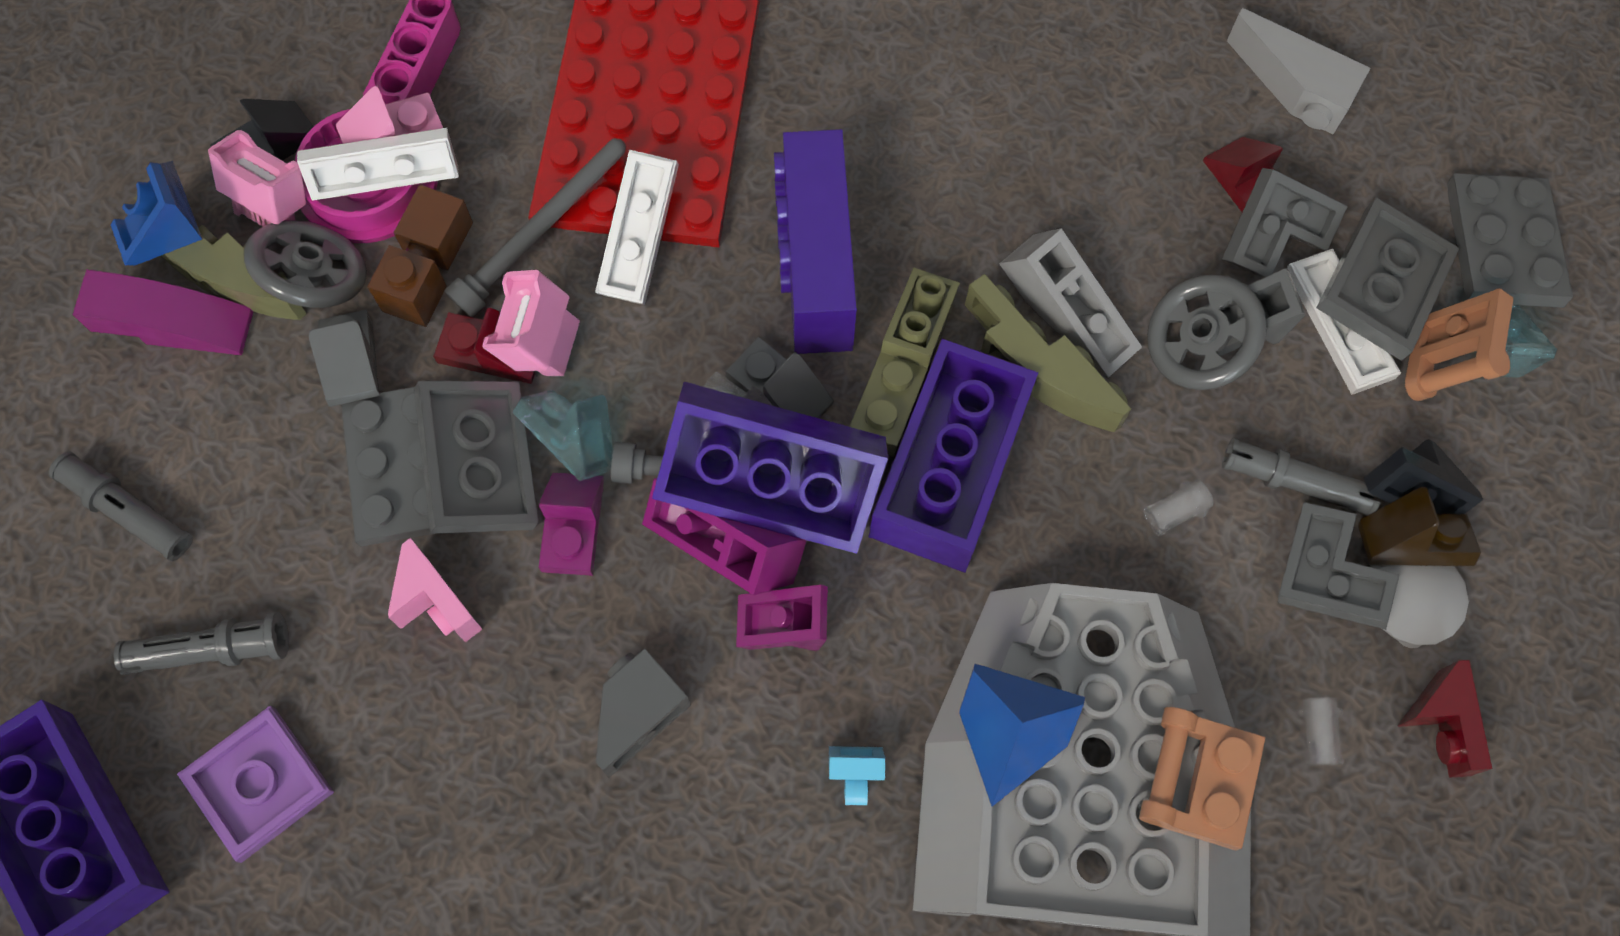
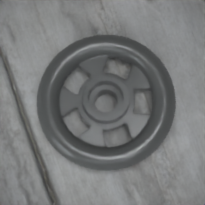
M285 220L279 224L270 223L255 231L249 237L244 247L245 267L256 284L270 295L297 306L326 308L340 305L354 298L361 291L366 281V264L355 245L340 233L316 223L298 220ZM274 243L285 247L281 254H277L268 248ZM312 243H316V244H318V245H321L322 248H320V247H318L317 245L312 244ZM331 259L342 260L346 270L333 269ZM279 267L282 268L288 280L281 278L272 270ZM324 279L328 280L331 284L329 287L315 288Z
M1216 274L1190 278L1166 293L1153 311L1147 332L1150 356L1161 374L1179 386L1195 390H1209L1225 386L1244 375L1258 359L1266 339V316L1260 300L1244 283L1231 277ZM1208 295L1209 307H1201L1190 313L1187 302L1198 296ZM1235 302L1241 309L1244 317L1231 324L1227 316L1222 312V309ZM1170 323H1182L1180 328L1181 341H1167ZM1205 323L1212 324V329L1207 336L1197 337V330ZM1230 338H1234L1242 345L1237 353L1229 361H1226L1218 355V352L1225 348ZM1188 351L1194 355L1205 357L1200 370L1190 369L1182 365Z

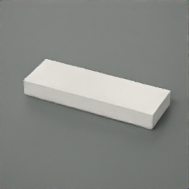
M447 128L300 150L297 153V163L312 201L459 177L458 165Z
M629 150L595 293L645 305L679 166L676 160Z
M1330 249L1290 263L1287 269L1290 271L1302 303L1351 395L1392 381L1401 372L1390 353L1316 308L1340 261L1334 249Z

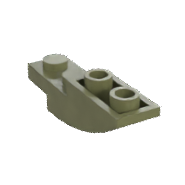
M200 225L198 229L202 240L161 255L181 275L204 291L216 297L247 306L253 312L294 320H301L307 314L302 306L282 301L270 295L256 284L245 267L243 254L245 245L241 246L229 233H226L218 240L204 225ZM282 271L277 274L281 278L288 280Z
M913 268L883 339L880 355L850 424L852 428L885 436L887 454L893 457L896 455L922 391L960 284L959 282L917 268Z
M985 274L969 285L965 306L987 330L981 348L982 353L1039 372L1031 396L1054 410L1087 425L1107 431L1116 432L1122 427L1131 411L1127 398L1116 384L1107 382L1094 368L1091 356L1084 348L1079 345L1074 346L1065 335L1049 346L1042 329L1035 322L1027 321L1015 308L1013 298L1009 292L1001 285L995 286Z

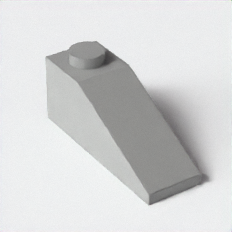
M1244 8L1241 9L1227 39L1232 48L1291 115L1302 119L1311 128L1322 129L1331 134H1334L1371 69Z
M1062 228L1033 234L999 263L1025 302L1061 337L1065 335L1074 346L1079 345L1084 348L1091 356L1094 368L1104 378H1109L1142 348Z

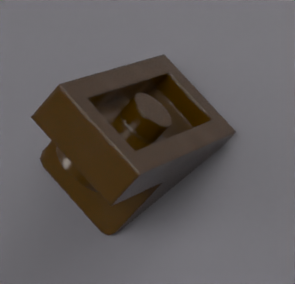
M1427 487L1418 488L1360 519L1358 525L1369 565L1475 566L1481 554L1468 515L1436 513Z

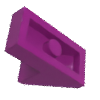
M552 473L539 503V507L545 517L538 567L541 572L593 576L604 484L603 476Z
M813 585L767 591L757 595H752L751 593L738 595L736 647L753 650L793 646L818 651L827 640L828 586Z

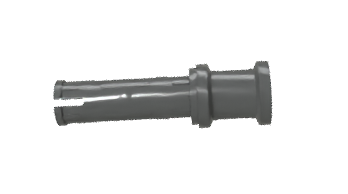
M280 612L268 613L265 619L238 622L235 618L223 619L215 628L202 631L118 641L114 648V663L116 669L120 670L121 675H129L147 670L193 665L209 661H220L227 666H237L242 663L243 659L270 656L273 660L284 659L289 649L288 629L286 621Z

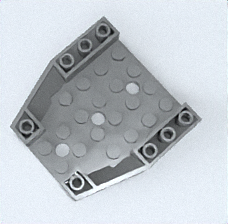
M1047 583L990 592L925 744L912 911L965 917L974 914L1171 936H1250L1251 809L1243 847L1236 851L1158 827L1139 819L1143 800H1149L1165 734V728L1161 726L1164 708L1175 707L1196 714L1198 717L1235 728L1198 612L1158 593L1059 583ZM1093 630H1102L1108 633L1115 644L1113 655L1099 657L1093 654L1086 643L1087 634ZM975 663L1085 697L1084 706L1068 747L993 807L989 801L959 714ZM1187 736L1172 807L1182 812H1185L1201 741ZM1099 738L1109 746L1111 759L1107 766L1101 768L1094 767L1085 761L1082 755V744L1085 739ZM1085 850L1099 853L1106 862L1107 872L1100 883H1089L1078 873L1077 859Z

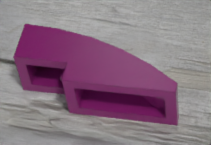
M86 269L72 315L90 332L139 337L147 345L242 355L253 311L247 306L192 289L139 277Z

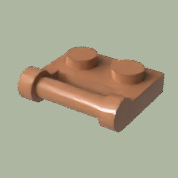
M1499 288L1430 313L1414 350L1410 353L1405 378V388L1408 395L1415 401H1422L1434 397L1438 390L1480 377L1490 380L1508 374L1510 359L1505 349L1514 298ZM1477 351L1475 358L1434 371L1435 364Z
M1175 707L1164 708L1161 726L1165 728V734L1149 800H1143L1139 819L1146 823L1235 851L1242 849L1266 737L1198 717L1196 714ZM1187 736L1201 741L1185 812L1173 808L1172 802Z

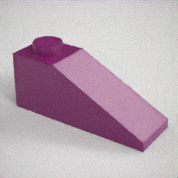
M654 478L642 525L752 595L794 584L807 540L654 500L652 496L657 478Z

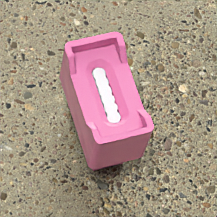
M237 130L208 149L216 190L231 198L233 211L237 216L243 214L247 218L252 219V221L257 222L260 226L270 223L279 224L285 220H295L294 213L306 205L302 173L298 163L294 160L285 163L258 147L246 132Z
M538 270L507 272L502 281L505 300L495 332L484 338L483 348L515 371H538L545 376H564L580 320L566 310L569 295Z

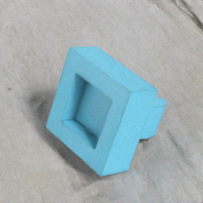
M829 746V779L845 780V805H867L868 780H885V755L883 747Z

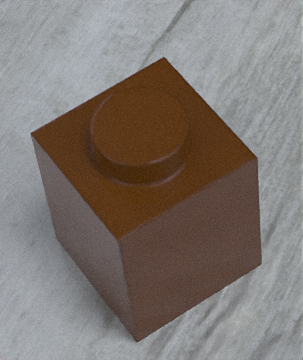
M419 184L394 231V235L403 250L432 259L437 267L449 270L473 221L464 200Z
M389 245L367 287L382 312L427 327L447 285L434 260Z

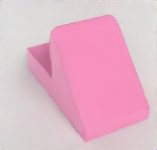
M378 86L372 87L336 123L342 144L443 128L429 92L385 104Z
M411 538L408 539L401 546L389 605V619L401 629L427 610L429 616L445 636L455 630L466 643L479 633L482 628Z

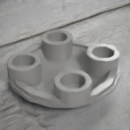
M1370 566L1400 574L1387 628L1383 630L1398 640L1403 646L1418 648L1422 645H1435L1453 636L1465 621L1469 600L1465 582L1455 566Z

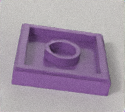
M272 706L267 707L177 774L234 860L240 863L334 793L278 711Z

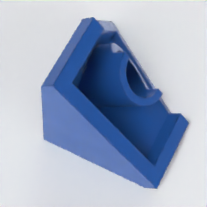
M173 161L165 163L150 162L146 168L150 181L148 183L137 182L136 203L123 204L122 208L128 215L124 220L114 219L111 223V228L125 265L135 266L202 240Z
M975 663L959 714L989 801L993 807L1068 747L1084 706L1085 697Z

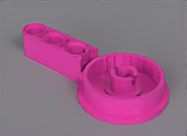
M409 0L366 86L363 96L374 86H378L385 104L428 92L431 95L461 29L452 0ZM350 109L332 114L316 124L302 140L297 153L300 150L342 144L336 123ZM302 176L306 205L300 209L309 222L328 227L340 233L352 243L378 242L395 236L394 231L419 184L312 201ZM438 181L420 183V185L436 190Z

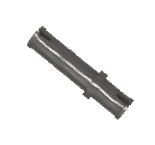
M1232 438L1226 448L1225 453L1229 454V457L1223 458V469H1230L1263 480L1266 487L1276 489L1282 486L1364 513L1366 516L1377 511L1380 505L1379 501L1373 500L1374 495L1368 493L1365 482L1290 458V452L1277 449L1275 452L1241 442L1236 438Z
M71 451L59 455L51 464L49 477L56 482H60L79 496L81 504L91 512H102L129 533L159 551L169 561L178 560L190 547L193 536L185 530L183 531L151 506L123 489L120 480L113 474L108 472L100 473L79 459Z

